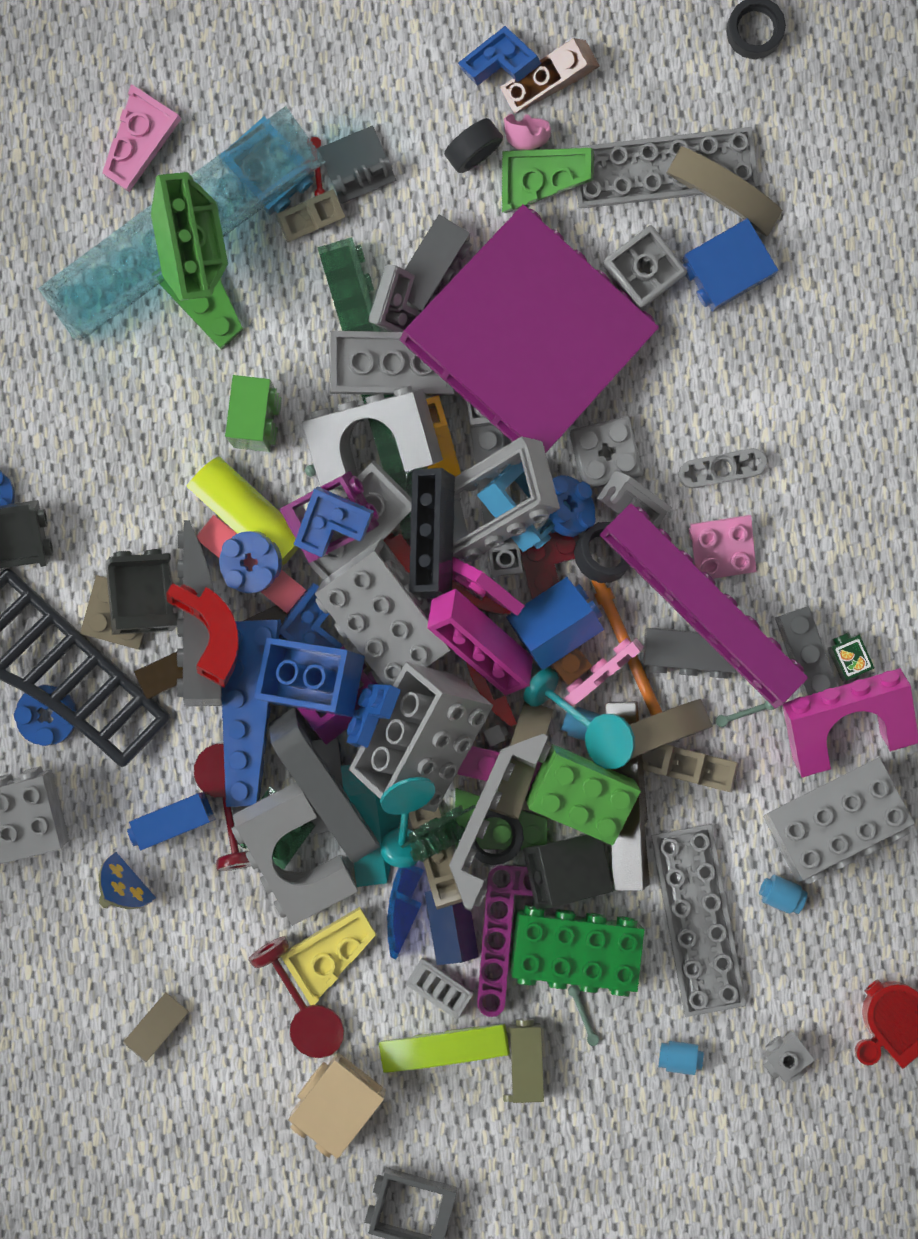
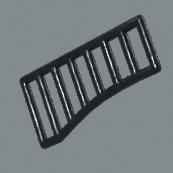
M4 569L0 573V590L8 583L21 596L0 615V632L29 604L35 607L43 616L0 658V680L21 690L50 708L91 740L118 766H127L170 721V714L154 699H146L143 690L85 636L80 634L74 626L11 569ZM52 624L65 635L24 678L6 670ZM74 645L88 656L51 694L34 685ZM98 665L110 678L74 712L61 701ZM121 686L133 698L99 732L86 719ZM143 706L155 719L121 752L109 739Z

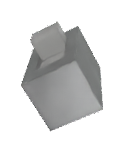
M499 724L483 731L490 747L506 740L504 736L509 734L506 725L500 728Z

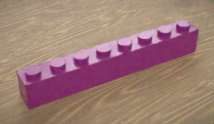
M630 503L603 530L600 536L775 709L784 704L808 679L803 673V667L796 660L789 659L781 651V645L775 639L767 637L760 630V626L754 618L743 614L737 608L738 604L735 599L729 594H723L715 586L714 579L708 573L701 572L693 564L692 557L684 550H679L671 542L672 539L666 531L661 528L657 529L649 521V515L642 508L635 507Z

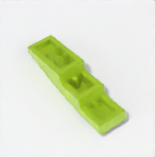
M505 1024L451 1029L445 1032L420 1034L408 1038L379 1042L383 1073L445 1066L510 1055Z

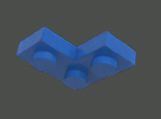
M504 26L459 61L458 64L461 70L478 86L501 67L516 82H519L538 67L541 62L528 46Z
M316 487L313 490L294 545L319 557H323L326 554L334 530L361 542L364 540L374 511L321 487Z
M312 583L281 623L280 635L287 641L340 649L343 645L320 627L330 613L325 614L317 605L315 593L319 586Z
M368 684L367 688H364L359 696L358 705L360 707L357 715L352 718L348 725L347 734L349 736L347 743L356 747L368 748L378 720L391 718L401 689L392 685Z

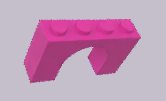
M901 668L886 671L869 678L859 679L839 687L828 688L822 692L805 697H798L782 704L792 758L801 778L831 769L827 749L828 733L838 720L854 712L865 711L877 715L880 734L890 752L918 743V730L911 685Z

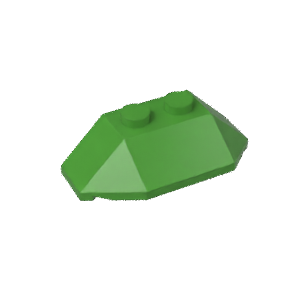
M188 172L158 175L153 195L151 219L162 276L180 301L210 297L228 266L217 202L193 180V177Z

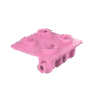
M751 515L690 524L689 537L692 540L694 565L701 572L708 573L713 579L756 572Z

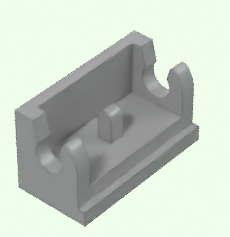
M618 471L613 473L597 498L618 515L630 503L635 507L642 508L649 515L650 520L653 518L651 523L656 528L660 525L667 512L669 513L672 509L671 506L631 476Z

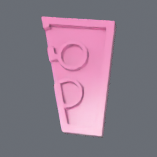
M132 84L128 92L129 99L126 108L122 110L120 116L121 124L117 136L112 141L102 172L105 177L128 192L134 187L181 121V117L177 113Z
M628 638L623 640L613 649L616 653L614 657L608 662L603 657L590 668V671L593 673L585 681L579 677L566 688L569 694L564 700L571 706H575L604 682L606 678L619 670L629 659L641 652L644 648L643 644L638 638H635L632 642Z

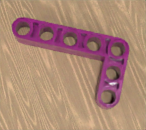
M512 864L495 865L489 870L487 876L477 993L478 1009L487 1017L498 1016L505 1007L514 894L533 896L532 889L526 888L523 884L524 877L528 874L527 866ZM505 870L509 873L510 881L507 885L500 887L494 884L492 878L496 871ZM496 901H502L508 907L507 913L502 917H495L490 912L491 905ZM493 932H500L505 937L504 944L499 948L491 947L487 942L488 936ZM488 964H499L502 967V974L494 979L486 976L485 968ZM488 994H495L500 999L499 1005L494 1009H487L482 1004L483 998Z

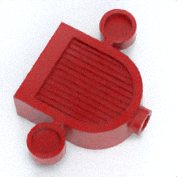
M877 979L864 990L867 996L862 1008L865 1026L873 1037L871 1039H863L856 1044L855 1056L864 1065H874L880 1060L881 1047H883L894 1062L904 1069L918 1057V991L901 982L890 981L881 983Z

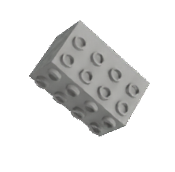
M382 538L325 578L315 595L317 596L316 603L325 614L330 613L336 621L335 627L339 634L345 639L347 637L355 646L353 648L355 653L365 656L364 663L367 662L374 670L372 675L376 682L380 685L393 686L405 662L427 667L450 651L451 648L427 629L431 602L428 598L423 599L409 592L410 575Z
M405 662L393 685L401 689L391 718L378 720L368 748L360 747L349 771L380 799L390 786L399 781L412 777L428 778L434 783L436 791L433 798L419 809L436 812L493 705L455 674Z
M880 757L763 816L796 882L804 880L806 884L813 883L826 876L824 870L831 866L835 871L854 862L852 855L858 852L863 857L882 848L880 841L887 839L890 843L910 834L908 827L915 824Z
M42 766L27 769L24 773L19 774L18 778L14 779L12 774L0 776V864L62 849L69 841V835L52 769L43 771Z

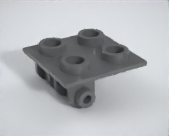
M373 125L317 148L341 204L397 181L392 171L391 163L385 155Z

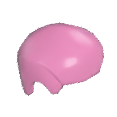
M508 114L504 118L507 142L518 150L537 149L546 144L551 137V127L548 121L531 118L528 114L521 121H516L513 114Z

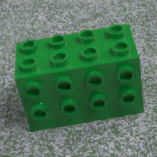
M525 905L524 910L517 909L510 971L512 978H517L518 984L536 986V981H545L549 984L548 987L556 989H567L568 984L578 985L580 991L598 993L599 988L609 989L612 995L629 997L630 992H638L645 929L635 918L617 916V921L607 920L604 914L586 913V917L575 916L574 911L556 909L555 913H547L543 909H536L535 906Z

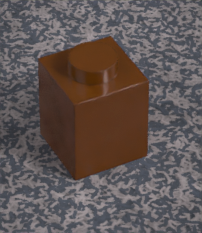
M578 647L551 665L567 686L592 667Z

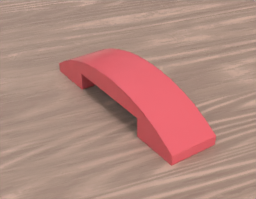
M213 515L198 533L197 539L203 546L220 558L224 542L231 539L237 533ZM251 553L247 554V559L244 560V565L248 567V570L253 571L252 567L257 565L258 561L253 559ZM281 570L271 586L260 592L289 614L307 590Z

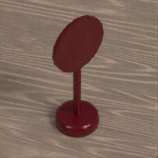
M214 744L205 748L198 755L194 764V778L197 786L205 794L214 798H222L231 854L219 857L216 860V869L221 872L251 867L246 856L248 851L239 852L237 840L231 829L234 827L231 807H226L224 745Z
M285 936L276 938L256 950L248 960L254 968H262L271 963L299 1007L300 1011L295 1014L290 1024V1037L293 1045L301 1053L312 1058L330 1056L339 1049L344 1039L342 1020L334 1010L326 1006H306L278 960L289 949V943Z

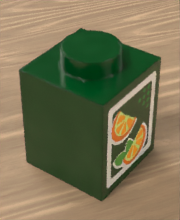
M847 632L832 639L834 645L827 648L842 681H847L875 668L860 634L851 637L850 633Z

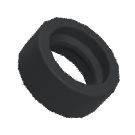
M743 0L736 5L728 20L726 33L729 44L742 57L754 60L767 57L775 52L784 37L786 28L784 14L779 6L771 0ZM748 12H762L773 22V35L766 43L762 45L749 44L739 35V21Z
M484 118L460 133L447 146L444 155L458 173H464L490 156L503 141V135L489 118Z
M598 522L588 528L576 542L574 550L575 562L581 573L590 580L599 583H612L620 579L631 567L622 557L621 562L614 568L601 566L592 558L589 552L591 540L601 537L600 534L611 522Z
M489 810L485 820L491 817H498L510 825L513 835L511 844L505 851L491 854L481 849L477 840H475L472 849L477 850L475 858L482 863L489 865L505 864L512 860L521 850L524 840L523 827L519 820Z

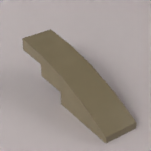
M667 744L642 754L644 771L731 793L733 791L739 767L738 762Z

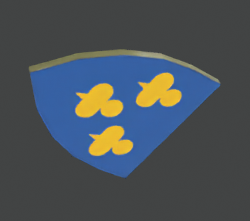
M117 852L108 857L101 865L99 872V889L101 893L99 903L103 908L113 905L125 909H140L156 898Z

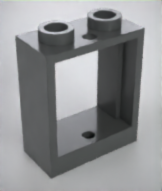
M387 1167L383 1176L377 1175L373 1193L378 1194L375 1206L369 1204L364 1222L370 1224L368 1234L385 1239L445 1238L457 1194V1187ZM390 1180L442 1195L431 1236L379 1222Z

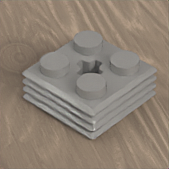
M652 225L642 230L609 255L603 262V267L622 291L631 297L632 303L640 310L683 279L687 273L686 268ZM640 262L643 265L648 263L651 265L650 274L647 275L645 272L641 274L638 271Z
M628 416L570 431L569 435L581 482L584 481L589 484L591 489L605 486L615 471L631 476L633 479L641 477L643 474ZM602 446H607L609 450H614V453L610 456V461H606L604 456L599 457L598 453L602 451Z

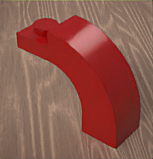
M172 583L166 593L167 602L198 618L206 626L210 635L208 645L196 665L197 673L225 688L234 672L239 650L238 630L232 612L226 603L207 587L202 595L198 597V593L193 588L185 584L179 587Z

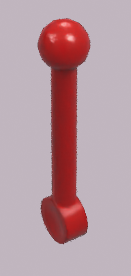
M312 137L308 142V146L313 151L317 187L314 195L316 197L326 191L322 187L319 152L317 149L321 146V140L318 137Z

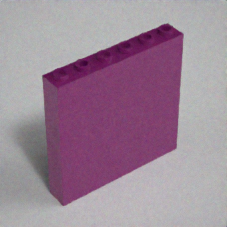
M522 204L403 331L399 340L512 442L521 436L542 441L545 453H547L655 333L659 326L655 324L654 318L649 313L641 311L632 303V299L627 293L615 288L605 273L594 269L580 251L573 250L564 242L563 236L558 231L550 229L543 223L536 211L528 209Z

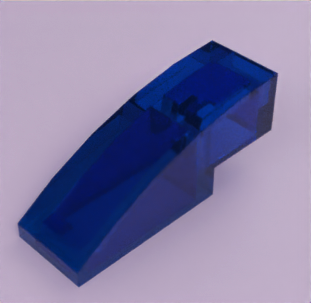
M416 864L407 868H398L389 898L387 916L390 957L395 960L423 902L412 897L424 871L423 867Z

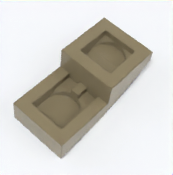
M334 189L275 215L287 243L345 218Z
M165 992L123 1043L143 1061L147 1062L189 1011Z

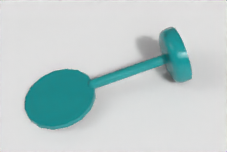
M551 667L539 671L531 679L530 686L526 687L524 692V701L530 706L537 707L544 704L550 698L587 727L585 746L589 756L597 765L605 769H617L628 763L634 753L635 736L631 726L624 718L616 714H602L595 717L592 721L554 693L559 682V676Z
M412 777L404 779L390 786L382 794L380 799L382 809L388 814H401L400 828L388 831L383 836L380 844L381 856L391 866L407 868L415 865L422 857V839L416 832L408 829L410 812L426 805L435 794L434 783L428 778Z

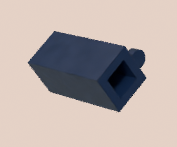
M431 890L424 892L436 964L462 963L478 958L479 954L471 911L465 909L463 902L437 910Z

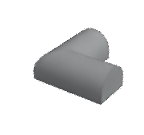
M385 265L369 316L370 323L389 332H403L421 313L406 305L415 275L396 265Z

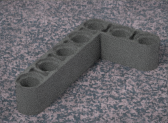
M292 708L270 722V739L276 754L352 863H356L378 849L380 844L374 833L313 746L309 727L297 708Z

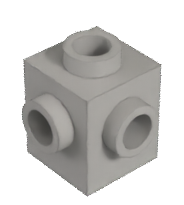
M792 1031L784 1038L777 1036L766 1045L767 1051L763 1053L764 1057L768 1060L763 1064L774 1079L780 1076L785 1083L789 1080L794 1082L801 1078L807 1072L805 1068L815 1061ZM789 1056L788 1061L783 1062V1059Z

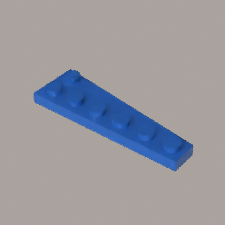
M281 620L235 621L238 630V659L231 678L225 688L222 687L226 807L251 806L260 801L264 769L263 757L267 744L266 730L271 706H269V702L254 699L266 638L279 639Z

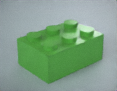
M240 375L232 376L225 437L233 448L270 452L271 445H276L278 427L274 423V415H280L282 397H279L277 388L274 387L270 379Z
M552 744L546 760L542 763L525 799L529 810L610 845H614L641 790L634 779L614 770L605 769L591 760Z

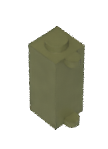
M533 1018L516 1019V1024L506 1026V1032L510 1033L512 1094H504L503 1101L513 1103L544 1102L541 1024L534 1023Z

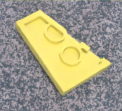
M358 907L292 946L281 958L309 1004L315 1005L329 986L331 987L343 970L355 960L376 936V932L361 907Z

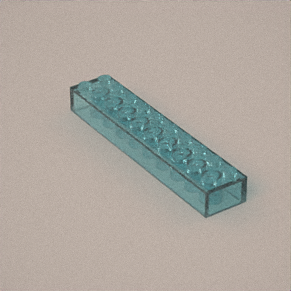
M285 106L191 176L217 202L224 237L326 161L294 115ZM152 205L38 288L73 339L84 340L165 280L161 272L151 219Z

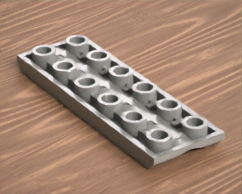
M752 127L571 147L594 149V180L576 187L578 208L705 195L696 188L690 189L666 174L682 146L716 162L757 188L759 183Z
M712 824L651 835L685 1017L746 1006Z

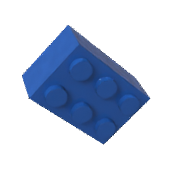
M267 637L254 699L278 705L353 717L365 656L349 650Z

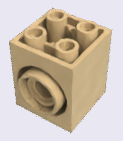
M337 1052L329 1064L323 1062L299 1092L297 1097L300 1101L294 1107L288 1119L292 1123L290 1128L302 1138L309 1136L317 1143L315 1145L316 1149L326 1157L330 1158L333 1155L338 1159L385 1098L386 1089Z

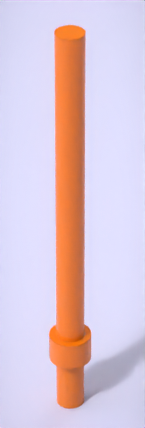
M591 580L596 594H594L598 605L602 604L618 643L620 644L626 638L631 642L613 599H615L611 587L607 588L606 583ZM638 655L629 659L627 663L650 715L653 716L661 713L662 709Z

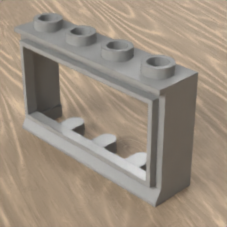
M521 436L455 477L453 557L464 559L466 562L478 560L486 551L502 546L505 540L512 536L523 534L526 528L534 523L547 520L550 514L560 509L542 441ZM522 462L531 498L468 534L459 493L464 490L474 491L478 488L477 482L485 477H498L500 475L499 469L507 464L516 465Z

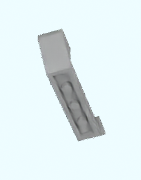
M467 401L476 465L502 449L504 444L502 432ZM505 465V466H503L502 468H500V469H499V473H500L505 467H507V465ZM485 477L478 482L479 492L494 478ZM508 486L505 491L511 497L510 486ZM481 501L485 525L494 520L495 517ZM511 537L505 540L502 546L488 550L492 577L523 573L520 549Z
M545 734L501 749L450 862L449 867L465 909L469 911L472 910L474 905L480 908L487 890L482 888L484 880L462 871L464 866L470 868L477 850L472 849V846L477 837L483 839L490 823L485 820V817L490 808L496 810L503 794L498 791L502 779L508 782L515 767V764L511 763V759L513 758L533 768L536 767L538 761L544 763L551 746L546 744L549 736Z

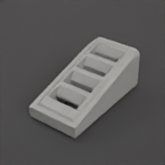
M421 958L405 985L455 1019H458L473 995L471 989ZM427 969L431 973L421 987L417 982ZM437 976L441 980L433 993H430L427 990ZM447 983L451 988L444 999L441 1000L438 996ZM458 990L462 994L452 1007L448 1003Z

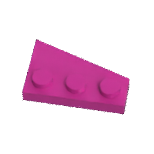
M453 557L452 580L468 590L471 589L481 597L485 595L515 615H519L525 605L484 572Z

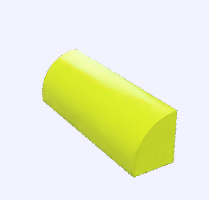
M220 456L212 459L202 467L186 485L237 534L246 531H257L265 534L272 542H275L281 553L282 565H285L299 547L294 545L296 538L282 513Z

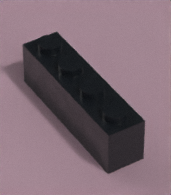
M443 468L412 470L409 592L423 599L436 598L452 590L455 476Z

